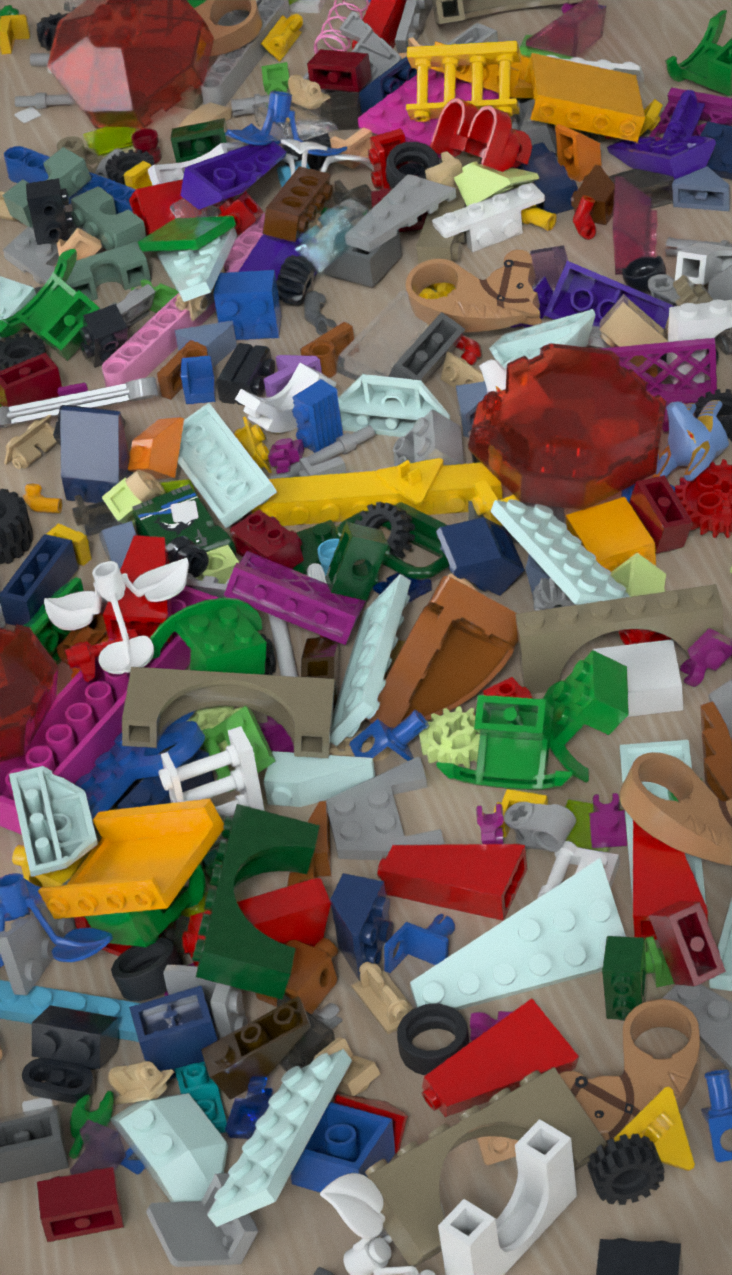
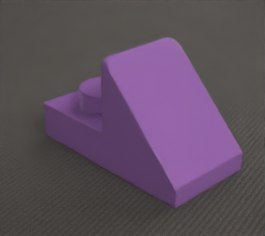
M277 355L276 364L278 372L264 378L267 398L278 394L286 387L299 363L322 373L320 359L317 356Z

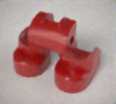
M454 98L445 105L440 114L430 148L439 155L447 151L453 157L460 155L462 151L483 158L482 165L504 172L511 167H518L521 163L528 164L532 143L528 134L512 129L511 118L503 110L493 106H484L478 110L472 103Z

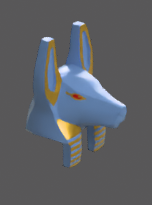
M720 400L709 401L697 419L693 416L696 410L695 403L671 402L666 406L669 422L668 444L654 465L653 478L663 475L667 477L676 467L688 466L684 477L686 481H692L729 446L726 431L716 417L722 407Z

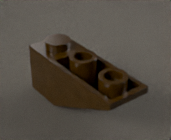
M326 637L307 638L301 658V677L335 679L334 709L339 696L340 643Z
M299 996L201 1049L210 1078L230 1100L262 1083L311 1027L301 998Z

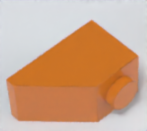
M558 124L555 126L558 163L560 166L563 165L569 178L581 182L595 165L602 166L600 143L563 125Z
M184 418L158 419L132 440L128 471L136 472L140 470L151 474L156 479L175 478Z

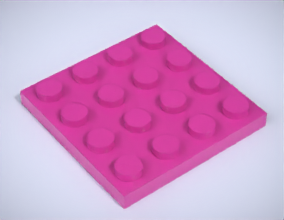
M429 69L428 103L444 102V73ZM416 75L358 118L359 128H367L372 133L378 135L401 128L405 133L406 142H419L430 147L439 118L430 119L428 122H417L410 119L406 110V104H417ZM455 77V98L471 101L472 83ZM483 88V100L499 99V93Z

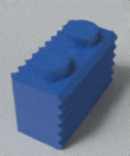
M320 379L292 397L294 400L293 404L295 405L293 406L292 413L298 424L296 425L298 428L296 438L297 440L302 439L304 448H308L316 453L335 443L336 438L344 435L338 393L335 387Z

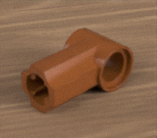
M103 613L93 614V620L89 625L71 630L67 637L58 645L57 654L64 663L68 665L64 650L69 649L70 646L79 642H88L90 645H95L107 632Z

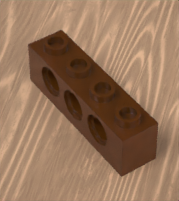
M299 166L266 207L262 234L296 242L302 233H306L309 223L315 221L318 211L322 212L325 202L330 201L333 193V185L330 184L331 174Z

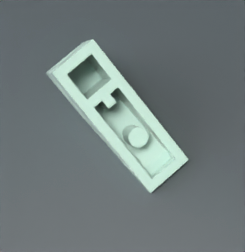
M272 751L276 761L267 767L264 787L268 805L294 807L311 805L319 801H325L375 777L373 758L329 755V758L297 757L291 752Z

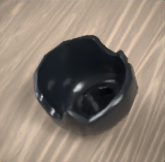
M651 256L638 257L631 261L626 268L622 269L623 280L626 286L645 294L651 293L648 288V280L658 274L667 275V269L661 256L656 258Z

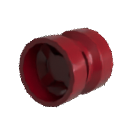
M151 128L135 131L131 136L133 147L136 149L135 152L137 149L142 150V153L146 151L149 155L153 156L154 164L158 163L162 155L161 149L158 146L159 138L157 131Z

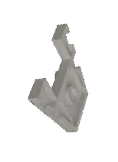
M352 11L339 28L342 35L358 42L351 52L369 53L372 78L359 92L402 60L401 56L375 34L373 29L367 23L365 24L356 12ZM308 72L305 74L303 79L309 80ZM321 89V92L329 95L331 100L360 103L359 92Z
M74 223V228L69 229L70 236L76 231L77 228L83 231L85 230ZM27 227L3 249L6 260L22 272L32 274L34 280L39 284L47 282L59 258L57 242L37 245L33 227Z
M420 757L413 758L325 800L339 859L381 860L384 856L388 855L392 845L445 844L441 829L410 836H404L393 795L427 788V780Z

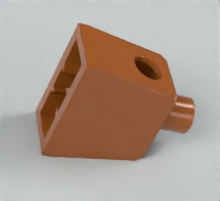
M322 938L314 947L297 940L287 942L285 945L294 947L296 950L283 1000L255 993L256 998L279 1007L299 996L309 1018L337 982L332 959L338 954V950L335 944L327 938Z

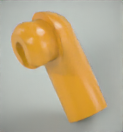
M32 483L25 486L23 498L33 511L61 513V498L44 497L41 494L42 487L39 484Z

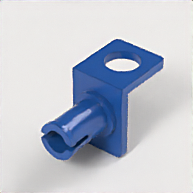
M414 710L412 714L395 728L388 727L377 719L351 740L349 745L355 757L374 758L388 746L405 760L409 761L414 757L407 744L424 729H427L429 724L417 710ZM369 737H374L373 747L363 753L361 750L363 742Z
M438 914L426 929L405 922L385 943L384 971L391 973L407 955L433 965H437L448 958L449 941L447 937L455 931L453 920L446 916L439 923L444 918V914ZM400 941L398 952L393 958L394 949Z
M727 1069L705 1073L711 1107L702 1108L701 1112L709 1125L716 1162L732 1160V1151L724 1149L720 1143L721 1135L726 1130L732 1129V1089L729 1078L730 1073Z

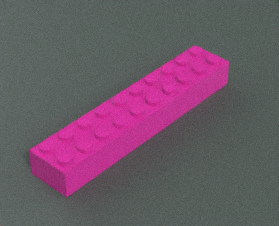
M185 586L178 595L171 598L172 615L190 605L204 600L217 599L218 597ZM174 631L172 642L164 643L160 651V657L151 659L144 667L185 670L190 664L191 649L178 633ZM98 657L95 677L91 681L85 682L81 671H79L0 757L1 827L22 835L9 774L44 766L51 770L52 774L62 777L75 785L79 778L89 773L96 766L95 760L114 746V739L122 733V716L130 672H124L123 674L108 673L101 668Z

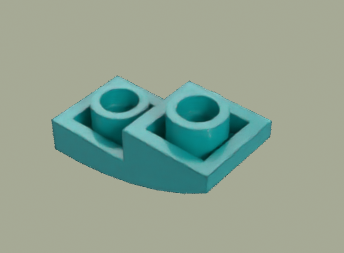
M205 1061L175 1068L180 1094L189 1093L220 1134L229 1132L218 1086L210 1078Z

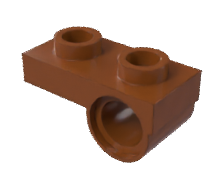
M347 322L341 323L300 348L301 356H317L320 359L322 374L332 378L338 371L336 361L356 350L353 326Z
M190 340L160 369L157 377L161 397L172 400L183 388L181 358L208 356L207 348L204 345Z

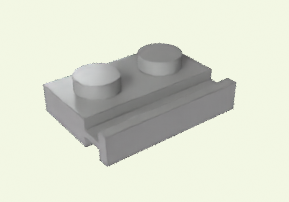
M147 284L139 290L137 288L133 289L118 304L114 302L110 305H117L128 329L149 315L148 309L152 306L156 291Z

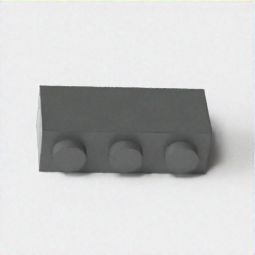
M441 312L394 364L388 377L421 380L425 384L443 364L447 352L452 353L455 350L465 328Z

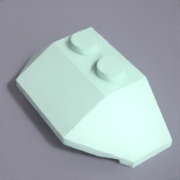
M591 309L506 333L489 349L495 360H498L510 373H519L541 360H544L547 364L540 369L541 373L551 370L556 365L569 366L579 359L577 355L587 347L595 312Z
M362 374L338 397L343 431L356 432L371 425L375 434L401 437L405 436L413 428L419 418L425 417L432 409L450 419V415L421 380Z
M44 766L9 774L31 877L65 869L98 845L86 793L83 789L62 777L52 774V771Z
M189 1093L159 1096L157 1099L138 1101L110 1118L112 1124L170 1202L202 1201L214 1175L224 1173L228 1144Z

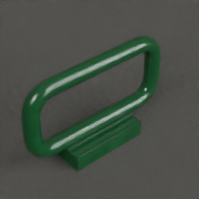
M403 502L394 505L405 510L406 514L410 515L413 519L410 523L415 525V530L410 531V533L415 535V539L408 542L438 557L441 556V558L428 566L416 567L389 554L386 562L381 564L408 578L418 580L430 579L448 569L450 564L440 548L441 542L436 533L440 527L447 526V524ZM361 512L345 519L337 526L335 532L337 539H340L346 522L355 524L356 519L362 521L363 517L359 515ZM389 521L381 525L391 531V523Z

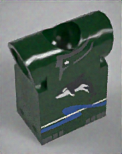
M189 484L132 506L138 536L165 537L166 546L176 537L185 536L205 552L229 545L236 557L237 551L232 539L223 528L214 525L213 519ZM188 501L196 502L197 519L181 522L173 521L172 504Z

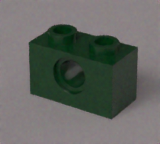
M225 118L172 128L170 139L176 163L201 157L212 151L220 143H230V138L225 136L227 131Z
M346 522L325 576L331 593L367 601L370 591L375 590L378 584V571L381 563L386 562L390 551V546L382 530ZM365 559L362 564L354 565L356 561Z
M607 936L602 968L606 1019L625 1021L628 1014L635 1007L646 1002L648 983L645 940L642 937Z

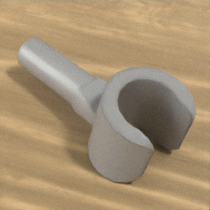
M329 1003L320 1011L315 1009L309 1017L315 1020L324 1032H329L343 1021L336 1016L340 1010L333 1003Z

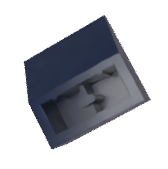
M407 56L359 92L362 115L386 98L387 95L397 90L406 81L417 75V69L411 68Z
M485 517L443 526L436 531L441 542L440 548L450 564L449 570L459 579L465 578L473 582L482 591L486 592L489 590L501 596L525 570L508 530Z
M343 873L330 901L338 948L360 981L359 968L362 964L371 962L379 966L381 950L384 944L392 937L394 924L389 919L390 899L386 897L384 881Z
M202 986L129 1007L145 1061L153 1063L159 1071L170 1069L174 1071L167 1081L177 1078L175 1068L204 1062L201 1049L218 1040L206 994Z

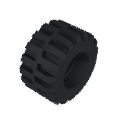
M2 488L0 489V564H8L13 562L14 558H20L23 555V551H27L30 548V542L33 541V531L24 499L19 497L16 492H9L8 489Z

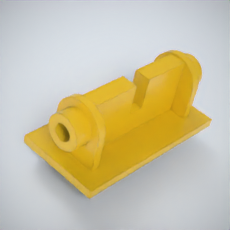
M293 14L286 18L282 15L261 42V45L279 62L302 33L299 31L303 25L302 16Z
M245 416L243 417L245 427L237 429L234 435L259 468L265 467L271 473L272 470L268 458L269 450L263 443L266 437L258 424L252 425Z

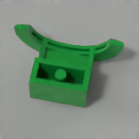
M721 10L710 18L704 37L687 59L677 64V57L675 56L665 60L669 77L672 80L681 82L688 79L728 96L732 94V38L723 47L717 45L725 24L727 10Z
M75 249L62 252L50 278L21 310L11 317L0 320L1 338L14 335L23 328L28 327L66 361L80 348V343L83 342L80 328L83 327V315L97 311L100 307L80 290L76 292L66 284L76 263L77 252Z
M217 598L201 601L173 614L157 628L150 637L154 646L152 659L160 657V651L164 643L176 631L191 649L190 670L264 675L266 641L258 633L259 630H262V620L258 612L249 603L240 599Z
M594 650L584 660L577 662L572 673L565 680L558 681L550 686L542 698L546 699L554 708L550 750L553 756L566 771L573 772L574 778L585 783L589 781V768L579 763L567 750L565 744L584 724L610 735L629 715L627 666Z
M478 695L474 729L480 734L476 770L460 767L454 763H436V766L449 779L493 788L552 790L560 788L573 778V772L555 771V773L547 775L554 708L546 699Z
M200 864L189 877V885L182 887L167 909L85 916L91 928L112 934L113 939L109 943L148 947L158 940L159 934L170 923L180 917L184 909L198 905L203 899L206 890L203 867Z

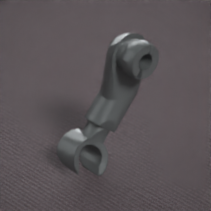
M310 291L304 297V318L316 327V332L319 335H323L328 332L327 326L335 328L337 324L334 320L328 319L320 313V309L324 307L322 303L326 302L325 296L317 291Z

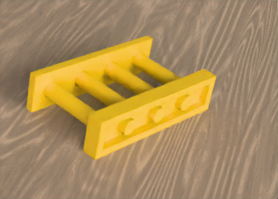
M517 41L407 47V59L410 66L417 69V104H406V110L411 120L428 122L430 119L440 117L445 105L455 98L456 68L461 65L472 66L471 101L467 102L475 105L478 110L484 106H493L503 110L510 117L513 114H520L517 99H510V65L515 62H521V51ZM486 64L499 65V99L483 100V66ZM431 67L445 68L444 102L428 103V70Z

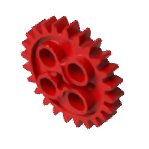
M722 459L721 465H716L712 461L709 467L692 481H686L685 477H680V485L675 486V494L693 522L691 530L700 527V535L712 531L713 538H716L720 532L724 533L726 538H729L732 532V465H728L727 461Z

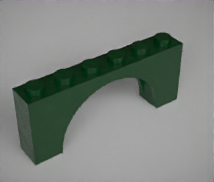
M236 804L233 818L225 817L224 830L221 833V837L227 838V841L220 840L215 861L222 863L221 865H214L209 884L216 886V889L209 888L204 905V910L210 911V915L203 913L198 935L205 937L204 940L197 939L192 961L199 962L195 977L283 1000L291 975L296 948L277 942L254 927L240 910L234 890L245 880L262 873L289 871L307 874L315 851L320 825Z

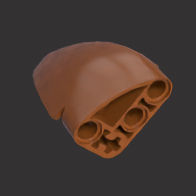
M443 576L427 606L424 607L384 679L386 684L377 698V701L380 702L378 710L371 719L365 718L364 720L372 724L379 719L388 727L395 728L412 714L414 710H417L428 722L432 720L431 715L433 713L442 716L444 708L452 711L457 706L473 698L497 675L513 654L518 644L515 616L518 613L449 576Z

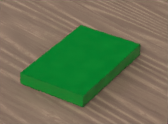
M233 216L175 218L138 241V245L143 252L199 250L234 228L236 223Z

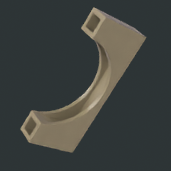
M432 0L435 22L443 24L509 10L553 4H570L590 0Z
M716 584L515 614L523 684L531 694L544 693L550 686L560 681L562 670L569 658L584 644L606 633L624 629L656 631L675 640L685 650L688 658H690L688 649L709 628L724 635L723 606Z
M131 667L122 716V746L157 748L158 741L167 727L178 718L190 712L213 706H247L249 709L266 714L284 727L293 742L294 756L329 758L335 679Z
M555 1068L543 1074L539 1070L532 1072L520 1081L521 1087L511 1092L508 1087L501 1090L489 1100L490 1105L483 1109H480L478 1105L473 1106L459 1117V1123L452 1127L448 1123L442 1124L428 1135L429 1140L419 1145L417 1141H413L397 1153L398 1158L387 1163L385 1159H382L365 1171L367 1178L376 1185L383 1197L384 1203L380 1212L385 1216L383 1227L409 1266L417 1267L442 1251L438 1225L445 1217L439 1194L440 1174L447 1154L460 1144L472 1139L490 1136L506 1137L519 1141L540 1119L571 1138L574 1171L590 1162L589 1157L591 1153H597L596 1148L600 1144L605 1147L608 1145Z

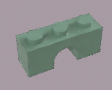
M64 147L43 163L49 177L47 180L59 178L61 189L67 188L68 198L92 180L85 160ZM22 179L2 196L10 215L32 228L33 224L26 193V183L28 182Z
M97 186L71 199L73 222L77 226L82 227L88 234L101 240L106 250L133 242L138 244V241L146 237L144 221L129 209L116 214L114 198L101 187Z
M133 242L77 260L66 284L76 292L80 290L91 301L98 299L96 288L103 283L117 282L122 285L124 290H128L132 287L140 286V281L143 279L151 282L147 258L140 250L137 242Z

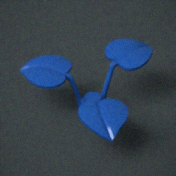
M270 91L267 116L262 130H259L251 123L242 130L228 129L225 132V136L247 144L267 145L272 141L280 144L281 138L270 134L273 122L285 123L286 118H289L293 139L304 142L298 137L294 118L295 111L290 110L292 94L281 91ZM347 146L338 149L328 147L327 151L319 149L308 150V153L316 156H332L346 151Z
M19 873L8 874L0 878V932L5 931V921L30 915L29 909H31L51 941L57 945L52 949L53 958L61 962H77L96 954L113 939L111 933L94 928L74 929L69 931L64 938L57 936L36 906V904L45 903L38 892L42 887L30 883ZM0 954V968H1V967L4 965V963H3V960H2V957H1V954Z

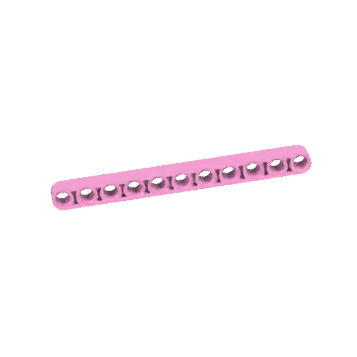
M265 213L235 240L223 265L225 273L238 272L263 235ZM178 293L103 363L102 371L105 386L110 387L146 378L178 347L175 330L201 326L216 311L215 301L207 310L192 321L190 311L185 309L179 310L176 307L175 302L177 301Z

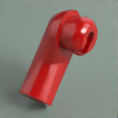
M583 195L574 213L573 222L579 235L585 240H590L596 235V226L590 215L595 200L590 196Z
M462 335L456 348L464 352L461 358L473 366L477 358L480 359L482 355L481 346L477 341Z

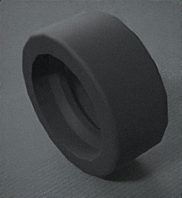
M404 142L396 145L390 151L387 158L386 179L391 188H394L407 176L398 171L397 165L405 161H416L429 169L440 164L439 157L432 148L423 143ZM426 174L418 177L426 179Z
M158 938L155 943L148 947L132 946L124 951L114 961L111 972L124 998L129 1001H143L167 991L163 974L167 965L184 964L173 941L167 938Z
M439 1003L425 1004L412 1009L402 1018L397 1027L400 1057L405 1066L417 1074L427 1075L469 1044L468 1027L464 1017L453 1007ZM431 1029H442L455 1035L453 1042L439 1050L426 1051L412 1045V1040L416 1036Z

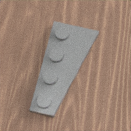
M432 0L406 1L395 38L398 53L407 52L409 38L413 37L416 41L418 40L433 7Z
M408 174L345 234L346 245L371 252L396 236L399 228L410 227L417 223V217L425 212L431 214L439 209L438 204L442 201L450 202L455 199L456 189Z
M68 879L62 885H67L70 879ZM45 903L36 904L57 936L64 938L69 931L76 929L74 917L54 919ZM29 909L30 915L26 918H18L12 922L11 929L8 932H0V954L15 995L27 996L54 959L52 949L57 946L51 941L31 909Z
M702 984L695 987L675 985L663 999L678 1002L686 1006L695 1015L699 1024L700 1041L705 1045V1050L714 1059L718 1058L729 1069L730 1076L732 1077V1002Z

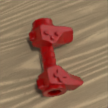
M126 628L129 640L138 637L135 628ZM117 632L116 638L95 645H90L88 642H79L64 650L69 668H80L83 680L85 682L91 681L96 675L97 658L101 651L112 643L123 642L121 632Z

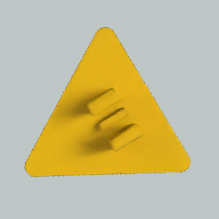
M435 458L410 463L409 460H406L398 466L378 469L375 474L379 480L415 505L420 506L425 501L443 466V459Z
M665 1087L614 1138L616 1142L620 1140V1135L624 1134L627 1135L628 1139H631L632 1134H639L640 1138L646 1136L650 1139V1142L653 1141L662 1163L686 1171L692 1170L695 1166L674 1092L670 1087Z

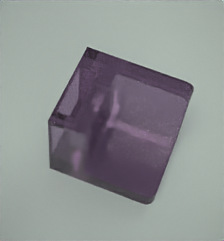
M564 245L530 251L536 274L535 286L545 276L550 287L556 288L565 264L569 261Z
M87 1120L79 1130L86 1150L70 1169L71 1175L114 1167L115 1171L126 1157L119 1132Z

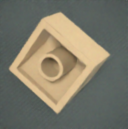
M624 294L600 320L599 330L602 333L600 337L611 347L616 345L622 347L668 342L666 330Z

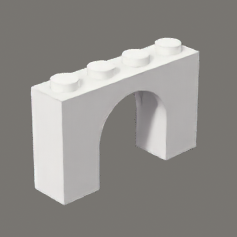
M695 243L678 251L675 281L682 275H685L694 284L701 283L704 285L732 264V247Z
M717 299L700 304L684 303L681 306L669 308L668 342L715 338L722 331L732 327V300L724 301ZM707 349L696 350L691 356L701 361L706 356ZM673 352L667 353V364L675 360L678 355ZM684 361L676 370L686 375L694 366ZM700 371L692 380L696 383L704 382L705 373ZM669 374L673 384L675 385L679 380L671 374Z
M539 1119L515 1144L518 1169L517 1182L511 1199L500 1216L496 1219L463 1199L438 1225L446 1275H505L577 1197L572 1142L569 1136Z

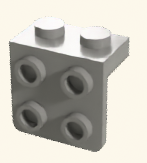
M167 965L163 974L168 995L202 986L219 1039L248 1024L242 1002V992L239 988L195 977L197 967Z
M229 1173L214 1175L202 1201L160 1202L149 1205L146 1213L172 1265L176 1267L242 1263L258 1233L255 1221L251 1218L250 1214L243 1215L218 1227L208 1217V1213L216 1201L214 1196L225 1185L230 1176Z

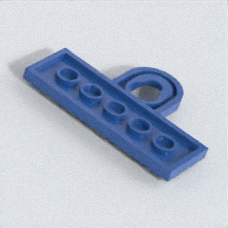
M195 711L178 718L170 724L161 735L157 748L122 746V733L114 739V746L109 751L100 755L95 760L96 766L75 783L76 786L83 789L86 793L92 820L98 812L108 811L136 779L159 776V770L164 769L161 754L159 753L164 749L175 745L166 751L175 768L182 765L198 751L205 740V734L196 722L187 721Z

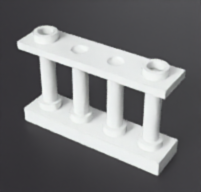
M241 726L228 730L230 745L225 747L226 751L175 768L168 752L161 754L164 769L159 770V776L165 791L169 790L171 803L208 799L236 789L237 792L240 791V795L235 796L236 800L215 807L221 819H225L226 816H233L236 804L265 811L253 748ZM229 764L232 767L235 766V770L230 772V776L182 792L181 781ZM220 834L210 849L218 847L220 840L227 841V838L221 837Z

